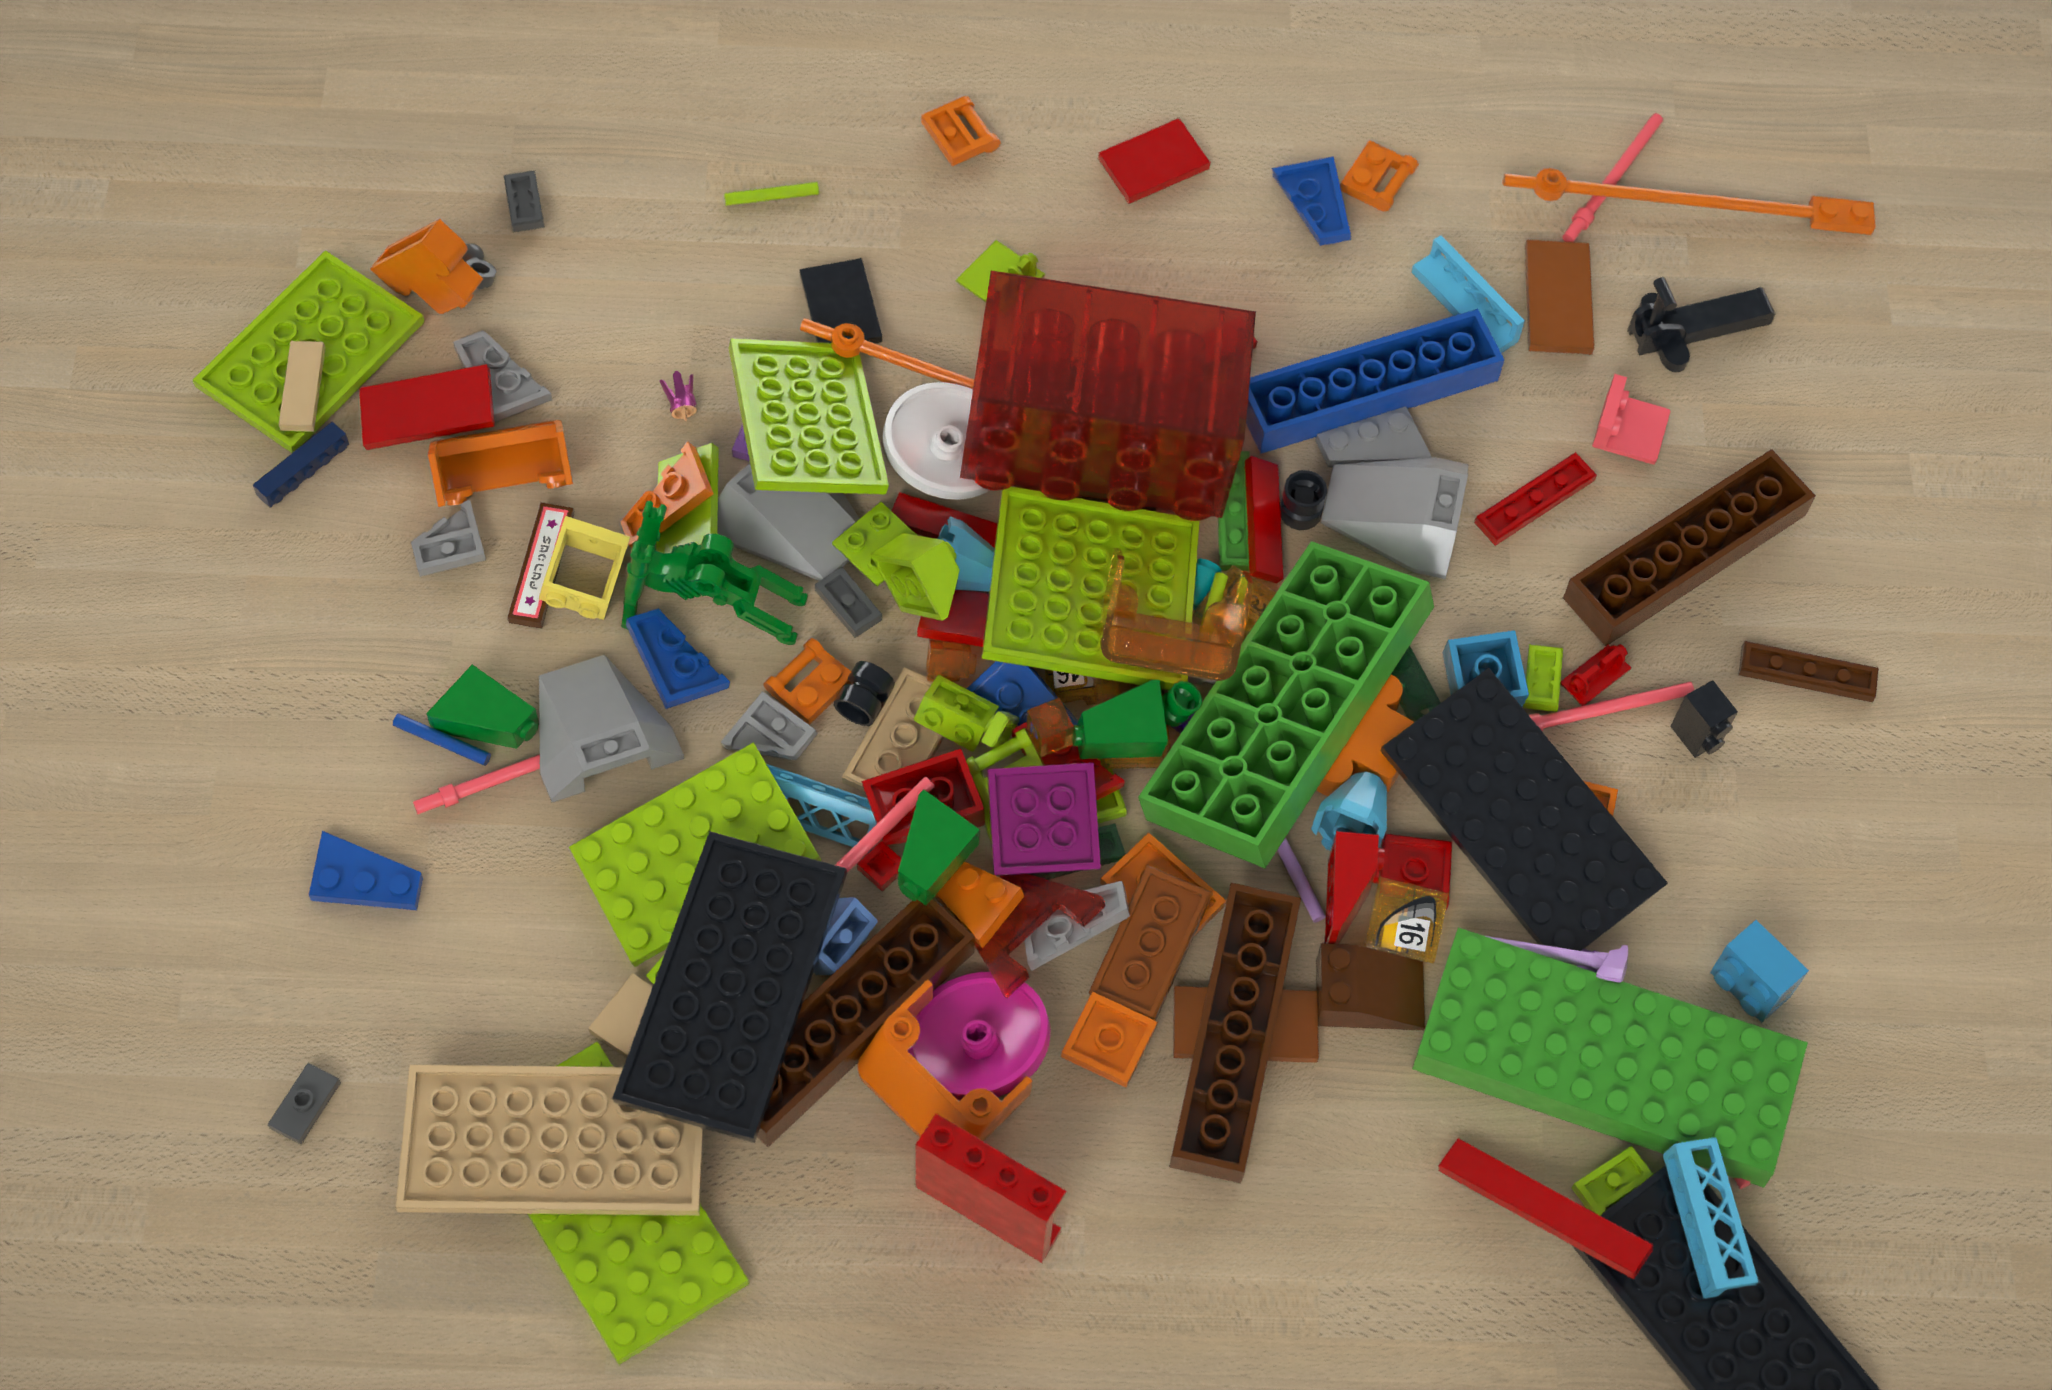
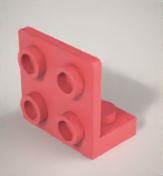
M1614 374L1592 447L1649 464H1655L1670 410L1629 398V391L1624 390L1627 377Z

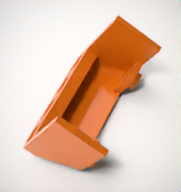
M562 420L545 421L433 441L429 446L428 458L438 507L445 506L446 501L448 506L462 504L467 501L466 497L471 496L473 492L537 481L542 484L546 483L548 489L573 484Z
M927 979L887 1018L858 1061L859 1077L919 1138L937 1113L984 1141L1031 1094L1033 1080L1026 1076L1002 1101L991 1091L983 1088L971 1090L958 1101L908 1052L920 1036V1025L915 1016L933 1000V984Z

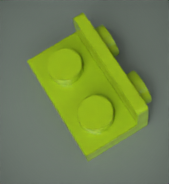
M938 674L925 693L914 721L973 752L984 734V729L993 714H996L999 706Z

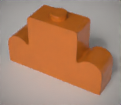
M441 219L387 246L370 268L392 290L404 296H408L413 290L439 314H444L457 307L460 309L464 308L473 298V292L483 281L482 276L462 259L468 251L465 242Z
M1390 675L1316 791L1329 796L1352 775L1361 772H1370L1377 775L1386 785L1387 792L1390 791L1400 774L1380 750L1382 746L1415 723L1397 712L1403 687L1400 680L1395 676Z

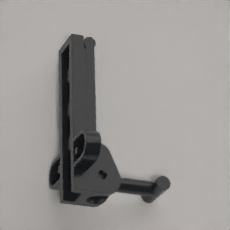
M1660 277L1653 282L1657 293H1648L1642 297L1639 308L1632 316L1628 332L1629 335L1634 334L1638 342L1637 352L1639 356L1657 352L1666 369L1672 372H1681L1687 367L1690 359V352L1686 344L1772 324L1776 313L1763 287L1677 307V302L1665 277Z

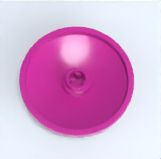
M997 972L966 974L954 978L933 990V1000L915 1016L920 1025V1036L908 1052L958 1101L968 1092L977 1088L987 1089L996 1097H1000L1011 1092L1026 1076L1031 1077L1039 1068L1049 1048L1051 1036L1050 1022L1039 995L1022 980Z

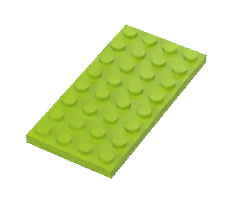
M598 1042L556 1065L565 1067H613ZM701 1204L699 1215L527 1214L618 1365L749 1285L748 1278Z

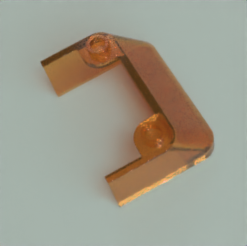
M1114 548L1104 595L1100 647L1105 658L1115 663L1217 681L1230 678L1237 668L1255 584L1249 572L1241 571L1235 604L1228 602L1213 603L1205 612L1203 624H1193L1137 614L1138 596L1131 586L1121 583L1125 559L1121 549Z

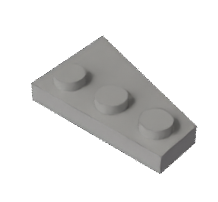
M484 330L453 342L455 351L464 368L488 365L491 375L494 422L552 400L551 393L544 386L541 387L532 379V375L524 367L520 368L510 358L509 353Z
M1407 407L1328 430L1316 436V443L1328 467H1333L1334 464L1432 458Z
M1118 881L1021 906L1020 914L1027 962L1031 971L1130 917L1123 882Z

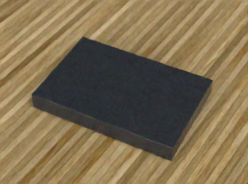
M862 258L799 269L812 321L834 329L841 324H854L863 331L864 340L875 344L883 342ZM815 336L817 343H831L829 340ZM844 336L847 339L853 338L850 336Z

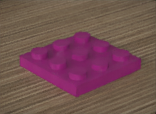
M1094 763L987 770L993 870L995 876L1101 869Z

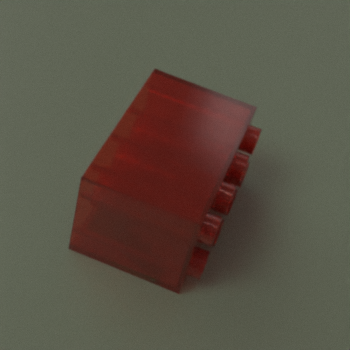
M991 270L960 478L974 480L982 488L993 491L1005 490L1011 486L1041 490L1045 496L1059 501L1072 500L1077 496L1107 500L1111 506L1124 511H1134L1146 506L1172 510L1180 518L1190 521H1201L1210 516L1223 518L1245 440L1256 311Z

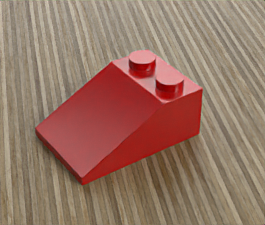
M961 748L862 781V786L876 824L926 776L935 785L929 792L932 796L977 828L985 825V809ZM916 806L882 838L884 845L906 843Z
M1340 831L1335 833L1327 866L1325 944H1339L1367 899L1372 883L1378 884L1380 869H1383L1384 848H1378L1379 835Z

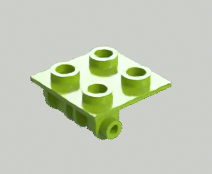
M995 240L956 279V282L1005 316L1045 276V273L1037 268L1038 258L1033 253L1019 256Z
M879 502L832 541V545L878 587L885 580L875 564L871 553L902 533L916 534L887 506Z

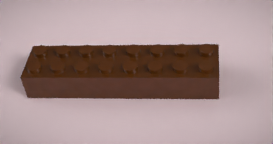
M1771 449L1570 578L1563 599L1604 646H1607L1805 517L1816 495Z
M1232 882L1230 884L1171 1155L1170 1168L1240 1184L1242 1182L1301 902L1299 897Z
M932 899L927 905H924L919 900L911 901L803 1001L757 1136L767 1147L776 1141L858 1063L859 1058L887 1018L927 979L933 984V990H935L974 954L975 936L937 901Z

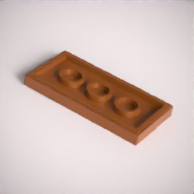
M1526 240L1528 351L1592 355L1594 351L1589 243Z
M1147 865L1128 905L1130 917L1121 921L1088 992L1089 995L1093 991L1156 1021L1213 893Z
M1174 986L1173 1058H1193L1208 987ZM1282 990L1268 1061L1317 1063L1319 1059L1317 991Z

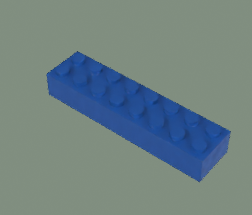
M1478 309L1240 380L1236 403L1260 454L1314 438L1319 433L1402 407L1409 409L1497 382L1505 359Z

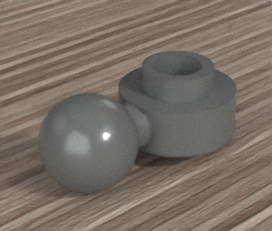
M473 243L466 244L468 251L462 259L483 278V281L476 289L492 286L496 275L495 267L484 261L483 250L478 245Z

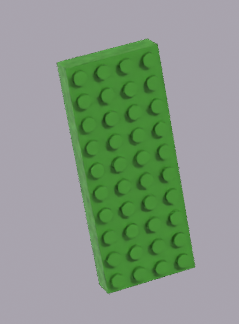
M1311 541L1203 700L1200 708L1194 713L1138 796L1146 820L1265 869L1434 609L1430 582Z
M1458 927L1412 1069L1662 1154L1676 1143L1716 1137L1727 1176L1750 1181L1751 1184L1764 1188L1775 1172L1808 1042L1623 981L1613 982L1596 977L1595 972ZM1708 1149L1691 1151L1696 1165L1706 1169L1710 1168L1712 1162Z

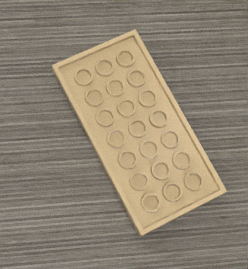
M409 1065L396 1210L397 1212L699 1215L704 1128L614 1103L612 1097L623 1067Z

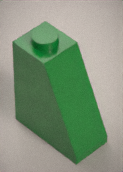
M473 664L426 713L430 727L447 735L515 749L524 741L532 739L539 727V720L534 707Z
M1160 680L1146 682L1083 711L1077 725L1072 727L1073 746H1078L1079 759L1161 757L1168 743Z
M924 789L919 794L898 869V886L900 891L910 900H919L924 905H927L979 845L980 829Z

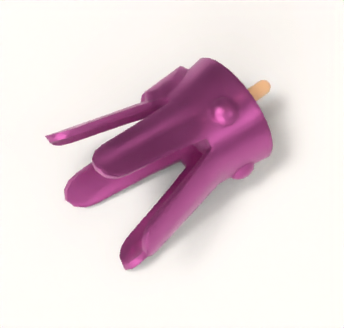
M675 371L673 374L675 395L663 379L660 380V384L670 402L672 417L687 421L688 417L693 416L697 412L696 400L693 395V374L689 377V385L684 386L680 372Z

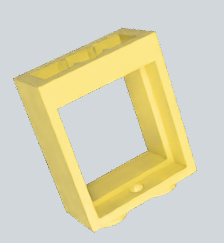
M565 516L542 584L539 600L545 601L554 608H567L577 611L586 618L604 620L630 536ZM565 545L614 560L602 599L553 583Z

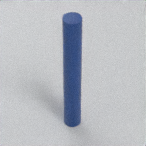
M398 713L393 720V726L486 766L491 758V753L402 714Z

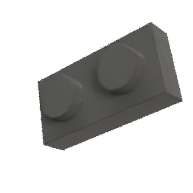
M840 567L815 584L816 593L854 638L882 621V613L843 567Z

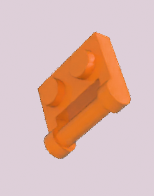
M968 96L960 97L921 115V123L952 167L983 152L991 153L1001 144L997 135L988 130L973 109L974 103ZM957 115L965 117L979 137L978 139L974 140Z
M1369 140L1341 181V191L1378 210L1387 212L1394 203L1393 198L1408 175H1412L1417 169L1418 162L1410 155L1402 156ZM1391 167L1396 169V173L1384 191L1376 192L1375 190Z
M810 638L803 645L804 650L775 677L770 676L763 683L769 694L809 725L834 702L841 688L846 684H850L848 676L851 673L847 667L824 650L823 646L814 638ZM813 659L817 661L819 665L791 692L785 688Z

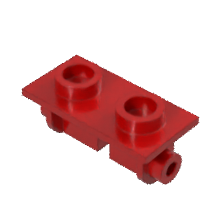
M1621 644L1605 646L1561 680L1560 684L1581 706L1586 705L1632 669L1625 661V656L1628 654L1626 648Z

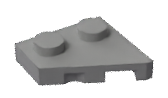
M470 500L463 502L460 505L461 510L449 519L443 517L434 524L430 531L423 532L411 541L420 577L486 560Z
M762 691L721 743L726 749L739 751L754 742L761 755L797 760L816 737L817 731Z

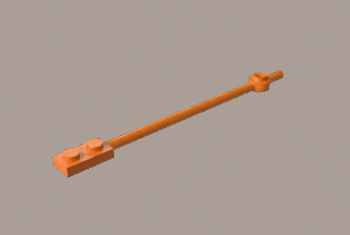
M1545 168L1536 177L1504 173L1502 182L1503 186L1534 189L1536 195L1546 201L1558 200L1565 192L1810 218V229L1872 235L1876 228L1874 202L1812 196L1809 205L1572 181L1567 180L1561 171L1554 168Z
M804 318L800 326L801 331L831 341L833 351L841 357L851 358L862 352L945 383L966 386L1000 403H1003L1008 392L864 340L863 331L854 324L845 323L834 329ZM844 336H850L853 338L847 339ZM1047 409L1042 411L1044 419L1058 424L1065 416L1061 412L1053 417ZM1122 424L1114 429L1113 435L1118 442L1111 452L1129 445L1133 454L1139 455L1145 466L1163 450L1171 439L1153 432L1152 434L1142 433L1128 425ZM1126 442L1137 444L1139 446L1145 447V449L1138 448ZM1172 446L1149 468L1162 472Z

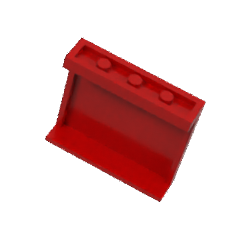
M937 1113L934 1115L915 1144L916 1188L1042 1263L1061 1233L1062 1228L1053 1223V1216L1067 1191Z

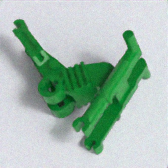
M646 501L642 513V524L636 534L639 536L638 541L633 543L630 553L631 563L627 564L628 576L624 589L622 628L627 629V618L636 616L638 600L642 595L644 585L657 591L676 593L684 600H688V598L693 599L694 596L696 598L701 595L713 598V602L717 605L723 606L728 604L733 606L738 618L776 637L779 642L786 645H795L798 633L792 632L793 626L755 607L754 604L759 586H762L793 605L805 606L808 594L802 593L803 587L796 586L760 565L748 568L736 562L732 558L734 543L729 538L720 534H706L701 545L691 542V544L687 543L684 546H673L671 553L656 551L655 545L656 541L659 542L660 540L659 529L661 522L664 520L667 507L661 504L660 508H655L652 501Z

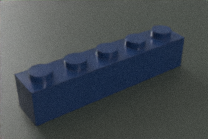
M334 422L328 424L255 482L253 488L256 496L269 508L281 502L284 496L296 490L304 480L312 477L319 468L327 465L334 456L347 448L349 442L346 433Z

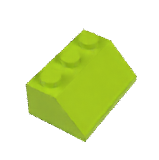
M902 533L871 553L901 612L940 621L948 618L960 571L955 561L957 558L956 552L948 542Z

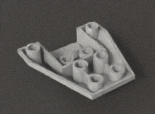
M1437 457L1334 464L1321 523L1411 572L1446 579L1468 477V464Z
M749 463L726 484L718 498L717 534L729 538L734 543V547L818 581L849 562L832 545V541L859 520L844 493L755 490L751 465Z
M605 655L539 675L540 775L551 802L585 792L584 778L647 758L652 770L684 759V754L673 728Z

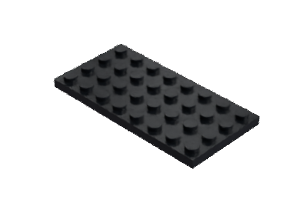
M1490 668L1483 671L1382 746L1380 750L1537 944L1581 951L1668 884Z
M709 831L612 1099L614 1103L753 1143L756 1142L847 876L846 868Z
M1666 1165L1600 1215L1653 1244L1652 1253L1634 1280L1572 1246L1689 1390H1880L1743 1225V1231L1758 1283L1751 1286L1727 1289L1716 1297L1703 1298ZM1706 1184L1703 1190L1705 1200L1718 1208L1722 1200ZM1718 1219L1713 1227L1715 1235L1728 1244L1733 1237L1731 1227ZM1729 1255L1724 1262L1728 1279L1745 1277L1741 1263Z

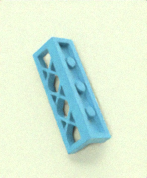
M1441 235L1435 238L1430 255L1414 264L1411 273L1453 316L1478 309L1501 353L1518 343L1525 320Z
M767 764L786 799L791 797L799 800L805 813L798 815L797 818L805 831L854 847L861 839L852 836L847 824L855 820L869 824L868 832L876 825L867 798ZM809 804L814 805V806H817V807L811 809V807H810ZM821 809L831 811L838 824L830 828L821 826L814 813ZM841 815L848 817V819L844 820ZM840 828L842 833L835 830Z
M1717 1138L1674 1144L1663 1154V1158L1703 1298L1719 1296L1727 1289L1757 1284V1275ZM1708 1149L1712 1165L1707 1172L1695 1164L1691 1151ZM1707 1183L1720 1190L1722 1201L1718 1208L1705 1200L1703 1190ZM1718 1219L1731 1227L1733 1237L1728 1244L1715 1235L1713 1227ZM1729 1255L1741 1263L1745 1277L1728 1279L1724 1262Z

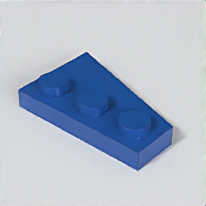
M1334 156L1272 168L1273 177L1320 246L1351 240V232Z
M659 608L627 618L626 627L665 709L729 688L730 681L723 674L719 675L709 664L710 660L702 652L698 653L685 640L686 636Z
M995 661L966 688L998 705L997 711L1010 712L1019 717L1018 726L1042 714L1063 732L1070 735L1073 725L1078 723L1076 717L1039 674L1029 666Z
M322 831L309 897L311 901L417 910L423 876L417 870Z

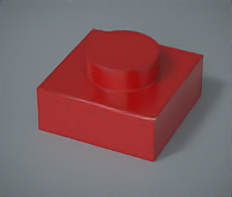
M881 841L857 863V870L883 892L898 878V869L902 858Z

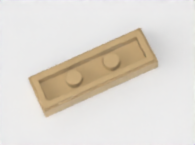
M290 341L279 418L281 431L314 432L325 355L324 342Z

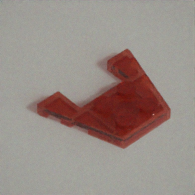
M1029 874L999 876V878L1020 887L1024 897L983 949L976 941L975 947L997 983L1002 995L1008 998L1030 978L1027 969L1009 956L1012 951L1058 909L1084 927L1106 906L1103 897Z

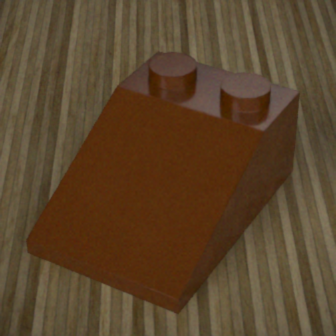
M1321 943L1316 958L1318 1026L1424 1031L1423 961L1359 945Z

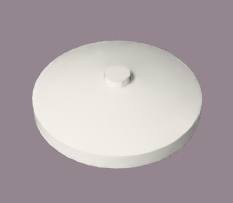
M928 383L908 390L890 408L883 428V446L886 456L900 477L914 488L926 494L944 499L973 498L993 489L1000 483L1008 471L1013 458L1015 444L1013 441V451L997 450L991 459L983 455L969 453L968 447L987 428L999 408L983 394L954 383Z

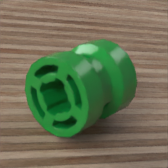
M1179 681L1167 693L1162 695L1166 725L1172 727L1179 726L1200 708L1202 697L1197 687L1192 683Z

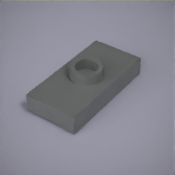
M535 170L503 175L513 232L545 228Z
M307 1063L267 1124L268 1127L302 1145L341 1084L339 1078Z

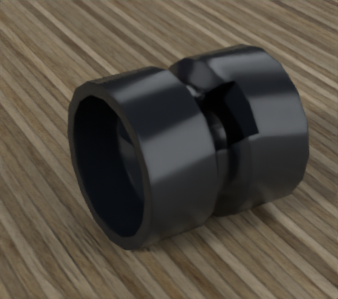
M1299 470L1292 473L1286 479L1280 513L1281 519L1290 528L1299 531L1309 530L1320 522L1327 495V484L1319 474L1309 470Z
M859 661L848 676L850 684H846L841 688L833 705L839 714L847 720L861 726H870L881 710V703L885 702L891 693L895 682L892 676L881 667L870 662Z

